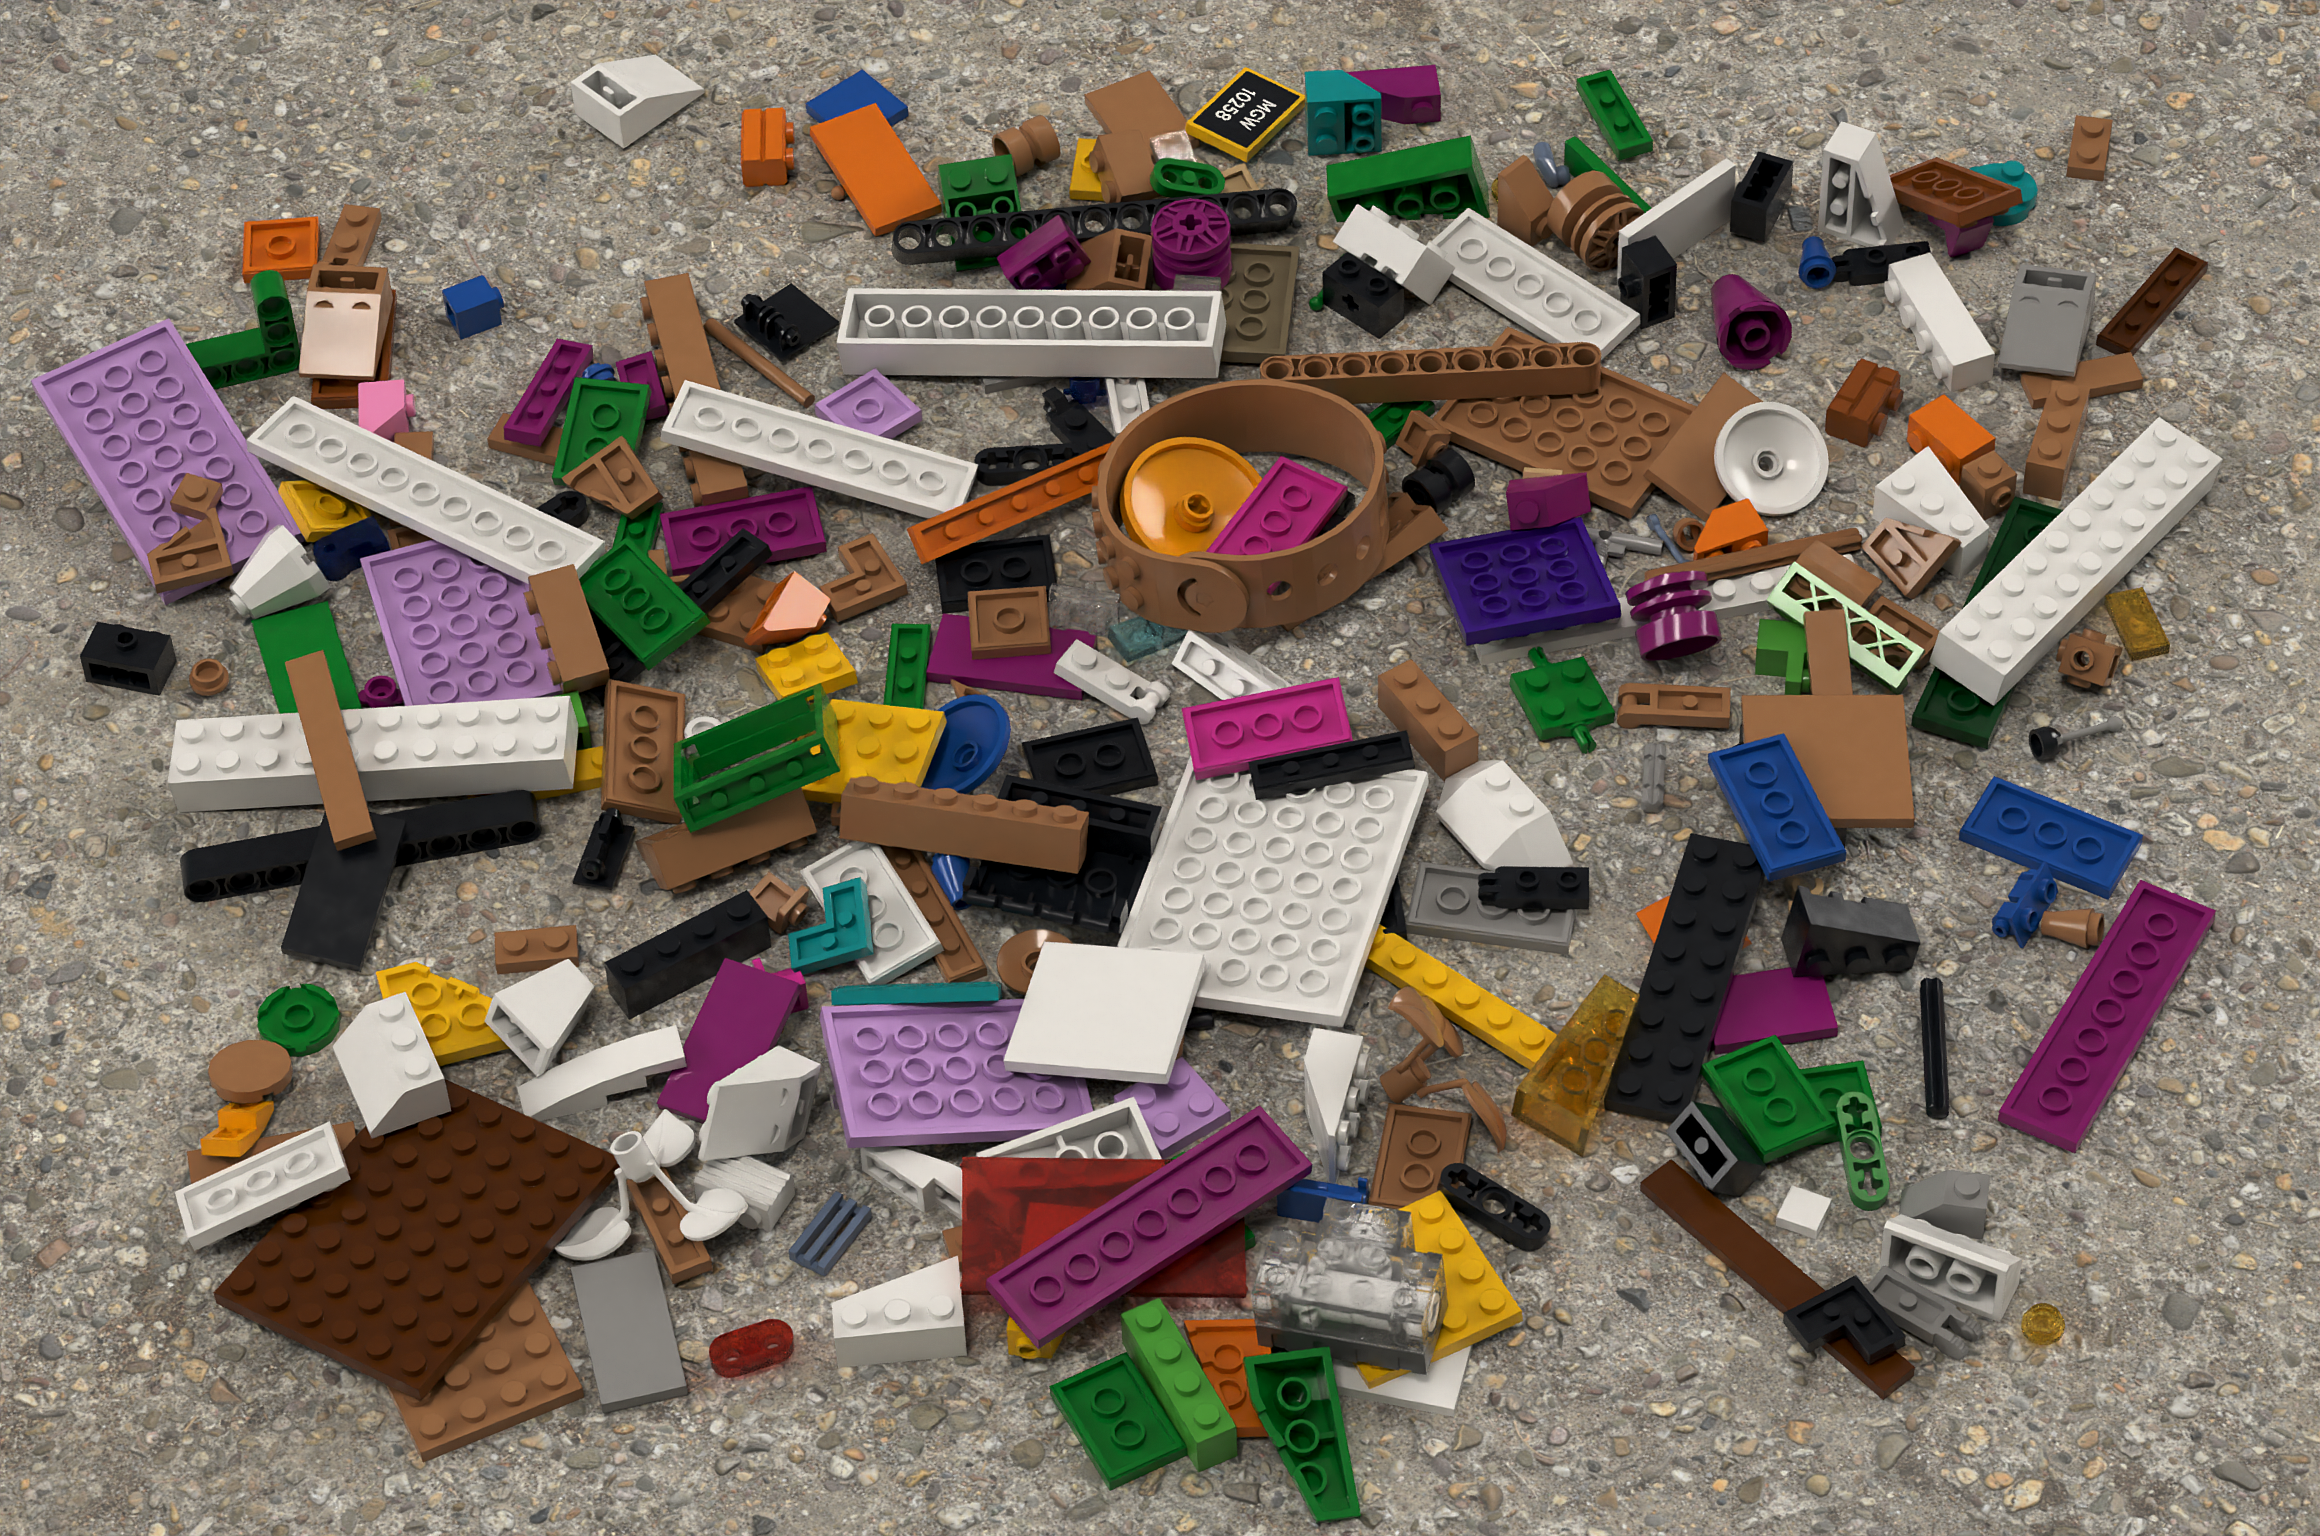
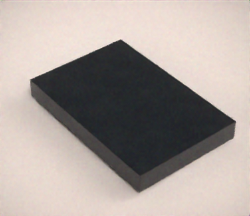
M1050 534L976 542L935 559L942 614L969 611L968 592L1046 586L1047 602L1059 601Z
M1138 717L1022 742V752L1031 780L1108 796L1158 785V775Z

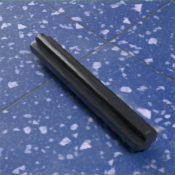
M1926 977L1920 982L1926 1114L1932 1119L1937 1117L1943 1119L1949 1115L1950 1108L1943 982L1937 977L1933 979Z

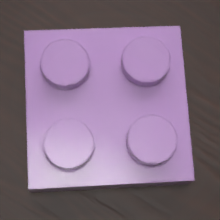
M875 368L814 404L815 414L822 420L888 439L896 437L922 421L921 409Z
M1183 1057L1175 1060L1168 1084L1137 1082L1113 1096L1114 1103L1131 1097L1135 1098L1162 1160L1231 1121V1110Z

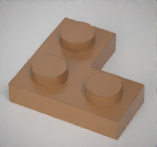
M873 533L839 546V558L850 574L819 586L820 591L831 599L827 608L837 622L908 594L907 583Z

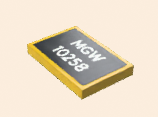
M1245 67L1186 122L1185 133L1247 163L1305 107V95Z

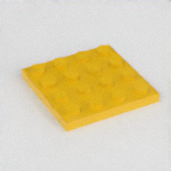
M1441 1190L1379 1218L1389 1226L1391 1231L1386 1247L1395 1246L1400 1241L1415 1243L1417 1264L1414 1274L1417 1275V1279L1446 1285L1448 1307L1431 1363L1523 1321L1522 1310ZM1326 1243L1301 1255H1307L1308 1261H1311L1314 1256L1322 1257ZM1420 1330L1416 1343L1417 1347L1425 1339L1427 1331ZM1352 1362L1369 1389L1411 1372L1405 1369L1394 1370L1372 1366L1366 1362Z

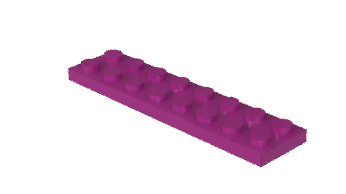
M2140 880L2000 1108L1998 1121L2072 1153H2076L2215 921L2216 910Z
M1259 1105L987 1278L986 1289L1039 1349L1311 1174L1313 1164Z

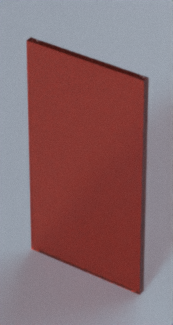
M962 1157L960 1164L962 1169V1282L960 1283L962 1295H992L986 1289L987 1278L1174 1159ZM1244 1217L1120 1297L1246 1298L1248 1287L1246 1285Z

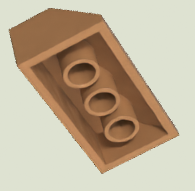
M800 787L690 833L686 823L683 822L639 839L635 843L659 888L665 890L672 889L673 893L677 894L696 887L695 879L710 874L711 879H716L734 872L732 865L747 860L748 865L764 861L771 857L770 850L784 845L785 850H791L808 843L806 836L816 833L817 830Z

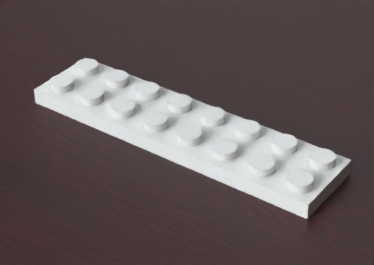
M687 380L684 381L666 419L660 439L662 442L928 519L966 503L977 476L978 464Z

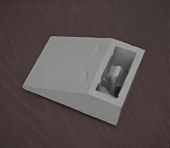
M2020 264L2013 286L1998 367L2015 371L2048 373L2053 376L2074 377L2095 310L2096 273Z

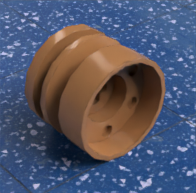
M1594 170L1582 173L1570 180L1558 192L1550 205L1547 214V224L1549 229L1567 247L1571 248L1575 255L1582 259L1591 270L1602 272L1618 265L1619 230L1643 215L1644 211L1628 195H1624L1620 188L1606 174Z

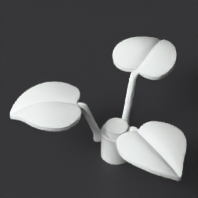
M664 1109L643 1137L637 1131H630L617 1137L611 1144L610 1150L620 1168L614 1171V1174L618 1179L621 1210L619 1211L614 1207H605L592 1211L570 1230L566 1238L555 1247V1250L558 1254L569 1259L585 1261L604 1257L619 1248L631 1233L629 1223L624 1221L630 1215L627 1178L640 1183L648 1180L654 1174L676 1200L689 1211L680 1222V1230L684 1237L692 1241H704L721 1234L731 1227L740 1218L741 1214L746 1212L748 1205L740 1193L728 1188L711 1189L705 1192L696 1204H693L685 1198L662 1172L660 1166L669 1167L677 1164L691 1152L696 1143V1136L693 1130L687 1124L678 1120L668 1110Z

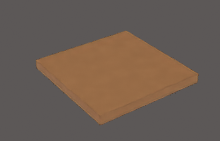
M1742 695L1741 713L1744 744L1784 733L1834 828H1914L1915 817L1903 695Z

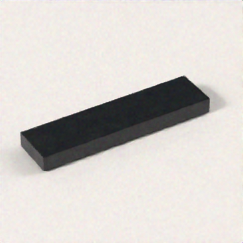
M1407 730L1248 762L1256 800L1415 769Z

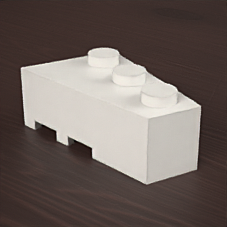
M958 1255L832 1302L834 1341L838 1368L967 1356Z

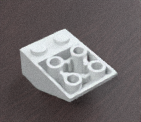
M657 55L598 63L571 81L575 114L623 149L705 93L704 88Z
M1313 1028L1304 1059L1305 1112L1328 1183L1336 1184L1340 1170L1347 1171L1351 1155V1146H1347L1349 1137L1356 1138L1360 1125V1113H1357L1359 1104L1366 1105L1370 1080H1366L1370 1055L1363 1054V1036Z
M778 1045L745 1066L738 1068L722 1080L716 1081L710 1088L707 1096L709 1110L707 1119L699 1132L701 1146L698 1159L706 1161L781 1152L804 1139L821 1064Z

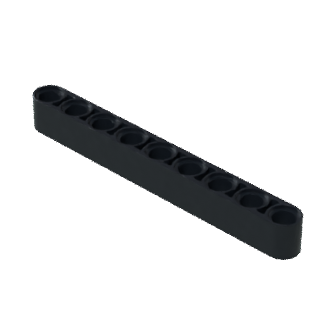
M514 790L382 814L406 820L407 823L406 832L394 867L525 844L537 839L542 831L536 798L533 793L526 790ZM320 826L187 851L180 858L184 895L193 902H208L301 885Z

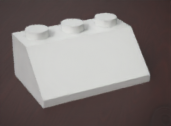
M406 992L366 1005L335 1042L333 1050L371 1138L451 1111L444 1076Z
M1900 1214L1887 1220L1883 1231L1880 1269L1886 1265L1957 1307L1997 1322L2001 1321L2019 1285L2021 1258L2013 1256L2006 1250L1994 1249L1975 1242L1965 1235L1954 1234L1937 1228L1921 1219H1913Z

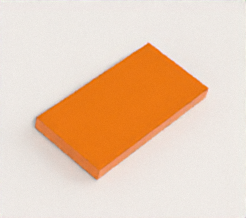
M876 103L810 127V137L875 237L895 230L901 223L923 220L942 212L941 202Z

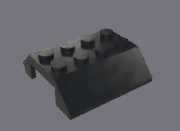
M1006 775L997 799L1009 801L1026 799L1036 802L1037 805L1050 807L1067 805L1076 808L1077 811L1089 812L1086 858L1078 874L982 860L979 869L974 866H970L963 882L962 901H966V904L990 909L999 908L1004 912L1032 918L1037 916L1042 920L1065 925H1080V928L1103 933H1122L1157 844L1162 807Z

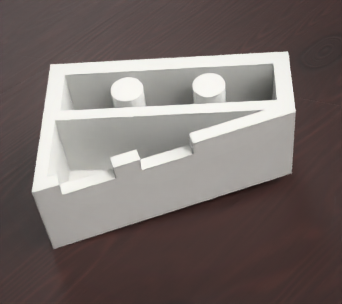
M1841 121L1823 150L1818 231L1866 247L1892 245L1903 228L1904 222L1877 133Z
M1357 204L1333 242L1431 305L1455 269L1453 265L1444 259L1448 253L1430 241L1426 246L1417 241L1420 235L1402 223L1398 228L1389 224L1392 217L1377 207L1372 206L1370 211Z
M1929 446L1875 486L1872 518L1879 523L1887 517L1909 525L1946 534L1962 542L1942 566L1959 580L1986 559L1989 526Z

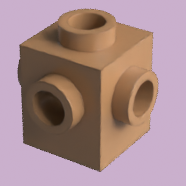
M2084 628L2082 634L2070 633L2069 639L2063 638L2057 652L2056 661L2061 662L2058 672L2069 675L2067 682L2084 688H2090L2091 683L2109 686L2112 683L2123 647L2105 642L2107 635L2092 629ZM2085 653L2089 655L2088 664L2084 660Z

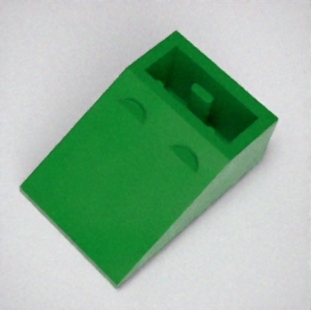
M1012 154L938 165L937 180L944 218L1022 211ZM1017 227L1011 230V234L1017 239H1024L1026 237L1024 228ZM978 231L973 234L979 242L986 243L993 239L991 234L986 231ZM948 234L950 245H953L956 241ZM997 257L954 261L956 272L1000 266Z

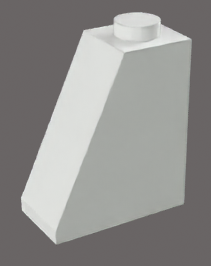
M566 959L495 993L485 1022L536 1076L542 1075L583 1016L594 985L583 972L569 959Z

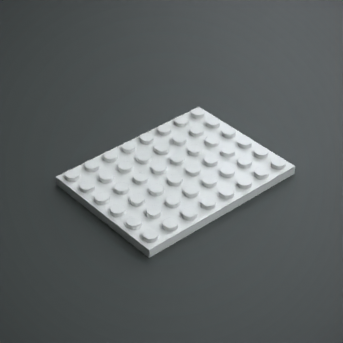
M1190 756L1117 947L1204 954L1206 964L1193 1007L1343 1027L1429 784L1428 773L1426 771L1409 769L1256 800L1250 770L1196 780Z

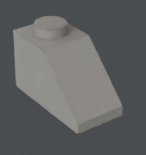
M1945 1170L1902 1189L1899 1215L1902 1214L1913 1219L1927 1221L1932 1226L1954 1234L1983 1239L1990 1175L1955 1170Z

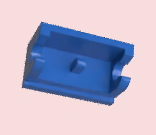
M1359 1177L1358 1188L1302 1179L1277 1195V1216L1351 1228L1356 1218L1365 1215L1369 1200L1368 1179Z

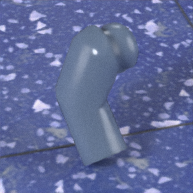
M1546 142L1537 143L1533 148L1536 165L1547 184L1555 188L1558 185H1566L1570 181L1569 168L1566 165L1556 167L1551 146Z

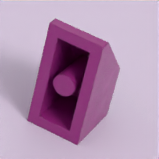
M1587 472L1509 480L1506 499L1511 531L1550 527L1591 512Z

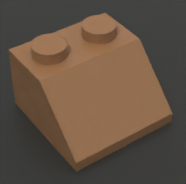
M1815 540L1796 560V563L1864 609L1883 583L1881 579L1819 540ZM1799 575L1795 576L1784 591L1785 594L1794 600L1812 598L1810 583ZM1816 588L1817 597L1826 595ZM1836 601L1818 603L1819 611L1843 609V606ZM1814 604L1804 606L1810 611H1815ZM1848 610L1849 619L1859 617Z

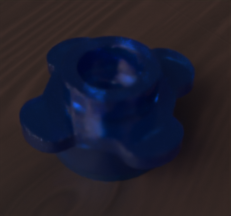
M1072 377L1069 379L1070 388L1063 389L1064 395L1072 396L1079 404L1095 403L1097 401L1096 396L1107 395V390L1100 389L1099 377Z

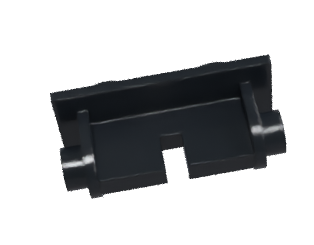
M608 808L600 814L599 820L595 821L574 876L573 884L606 890L613 889L635 830V826L623 825L619 810Z

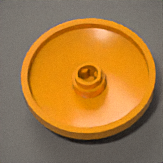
M1197 437L1166 439L1143 451L1130 467L1123 481L1120 493L1122 520L1132 541L1143 548L1178 557L1189 552H1206L1261 482L1262 478L1247 460L1222 444Z

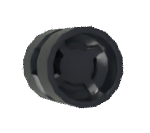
M1449 448L1437 453L1424 466L1415 469L1404 477L1402 481L1403 493H1408L1416 505L1431 506L1437 515L1444 512L1450 507L1452 502H1457L1475 487V477L1469 464L1459 453Z

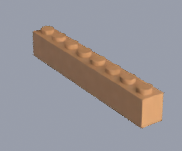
M689 273L644 281L646 297L640 298L644 320L651 319L652 322L647 324L651 346L658 345L659 348L654 350L658 372L665 371L666 376L661 377L665 399L672 398L673 400L672 403H668L669 413L685 380L721 390ZM678 446L680 453L687 452V456L682 457L687 480L694 479L695 484H690L694 507L749 497L741 464Z

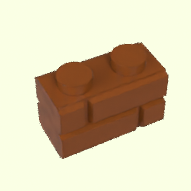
M1862 358L1858 360L1826 410L1825 431L1827 435L1841 440L1846 438L1849 443L1863 448L1868 446L1874 435L1880 437L1887 424V414L1890 410L1897 411L1903 399L1904 390L1900 389L1901 375L1899 372L1885 366L1880 368L1878 364Z

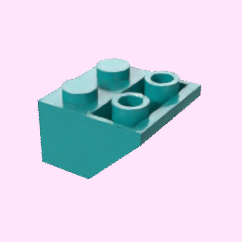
M1343 70L1304 72L1305 125L1308 156L1382 152L1381 93Z

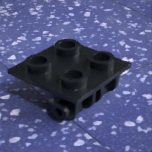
M792 283L764 301L759 295H745L741 301L743 314L734 320L738 327L781 362L840 325L838 320Z

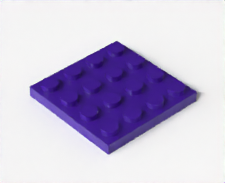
M1581 517L1572 518L1550 527L1512 531L1510 529L1429 544L1431 561L1466 646L1487 644L1491 641L1512 637H1525L1529 634L1550 630H1563L1582 624L1601 623L1609 619L1621 617L1620 602Z

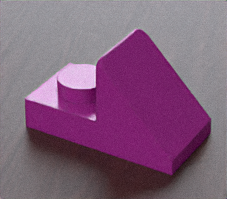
M1927 214L1929 222L1945 231L1948 255L1950 257L1982 248L1994 223L1993 216H1987L1978 220L1975 226L1957 228L1954 224L1937 220Z

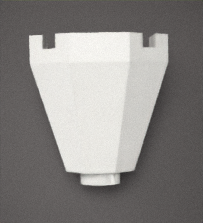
M277 525L265 534L229 587L233 593L229 601L242 617L249 614L253 619H257L316 598L328 590L330 586L314 561L311 562L305 555L307 552L284 525Z

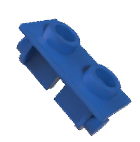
M2042 862L2038 870L2029 869L2020 874L2018 881L2008 895L2010 902H2004L1992 919V931L1999 937L2015 935L2020 948H2024L2032 933L2036 931L2044 911H2047L2058 893L2057 884L2052 877L2047 862Z

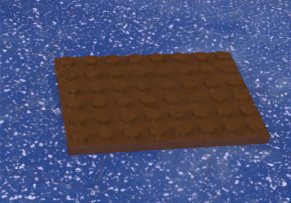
M446 1079L445 1084L451 1111L375 1138H371L365 1126L342 1151L351 1180L340 1184L332 1191L322 1192L301 1202L295 1208L289 1209L213 1292L216 1304L420 1401L616 1178L614 1171L620 1168L613 1154Z

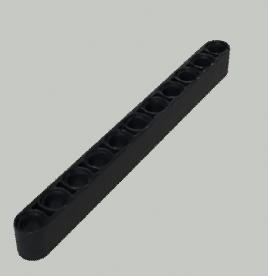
M1275 188L907 221L898 225L893 232L891 252L897 262L904 265L994 258L1022 240L1015 238L1011 234V230L1020 227L1026 229L1031 234L1058 214L1070 227L1079 243L1115 228L1151 235L1153 218L1162 207L1174 201L1190 198L1206 200L1218 205L1228 216L1231 227L1230 236L1280 232L1290 227L1297 210V200L1289 190ZM1280 204L1287 209L1288 214L1277 216L1270 210V206ZM1239 207L1245 208L1250 212L1251 217L1240 219L1236 217L1233 210ZM1128 217L1135 218L1140 222L1141 226L1137 229H1129L1125 227L1122 220ZM1089 221H1097L1101 223L1104 229L1097 233L1091 232L1086 228L1085 224ZM978 231H986L991 234L993 239L986 243L979 242L973 234ZM942 234H949L956 242L950 246H943L936 238ZM906 237L913 238L917 241L918 246L914 249H905L899 244V241Z

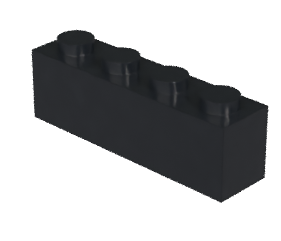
M746 890L604 962L609 994L630 1020L716 976L724 958L741 963L771 948L768 916Z

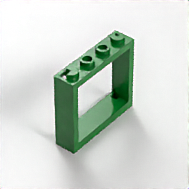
M821 683L674 743V801L690 833L840 771L837 717ZM814 695V703L810 705L807 697ZM816 730V734L701 781V778ZM695 744L697 752L690 754L689 758H687L683 749ZM820 744V753L813 755L810 748Z

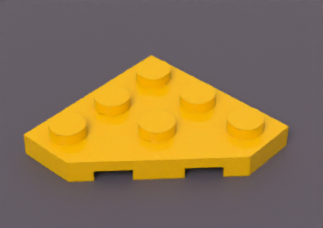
M418 962L376 972L382 999L406 992L439 1066L509 1049L505 1042L485 1022L492 998L481 994L479 988L454 977H450L448 980L431 973L430 967Z

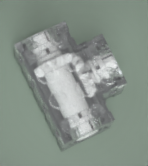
M1327 1198L1323 1209V1219L1319 1221L1316 1232L1306 1230L1295 1231L1289 1230L1288 1227L1273 1226L1251 1293L1258 1345L1271 1348L1276 1346L1285 1348L1288 1351L1329 1346L1331 1358L1355 1363L1357 1361L1366 1362L1372 1366L1394 1370L1405 1369L1412 1371V1373L1427 1375L1448 1307L1443 1254L1415 1251L1411 1212Z

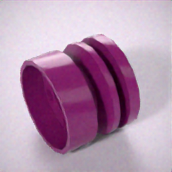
M1200 199L1178 200L1162 207L1154 216L1151 226L1153 274L1156 284L1163 291H1221L1229 282L1232 272L1230 251L1231 227L1227 214L1218 205Z
M1682 571L1666 573L1638 583L1626 591L1627 603L1630 606H1635L1630 611L1631 618L1634 621L1649 622L1638 628L1635 632L1640 656L1643 660L1661 661L1691 655L1706 650L1722 640L1716 613L1714 611L1698 610L1709 604L1712 600L1711 593L1708 590H1703L1709 584L1705 572Z

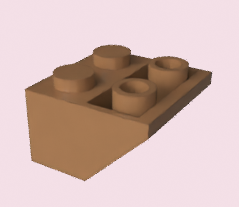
M1115 228L1080 243L1091 262L1084 266L1083 271L1079 275L1067 279L1065 290H1145L1152 245L1151 235Z

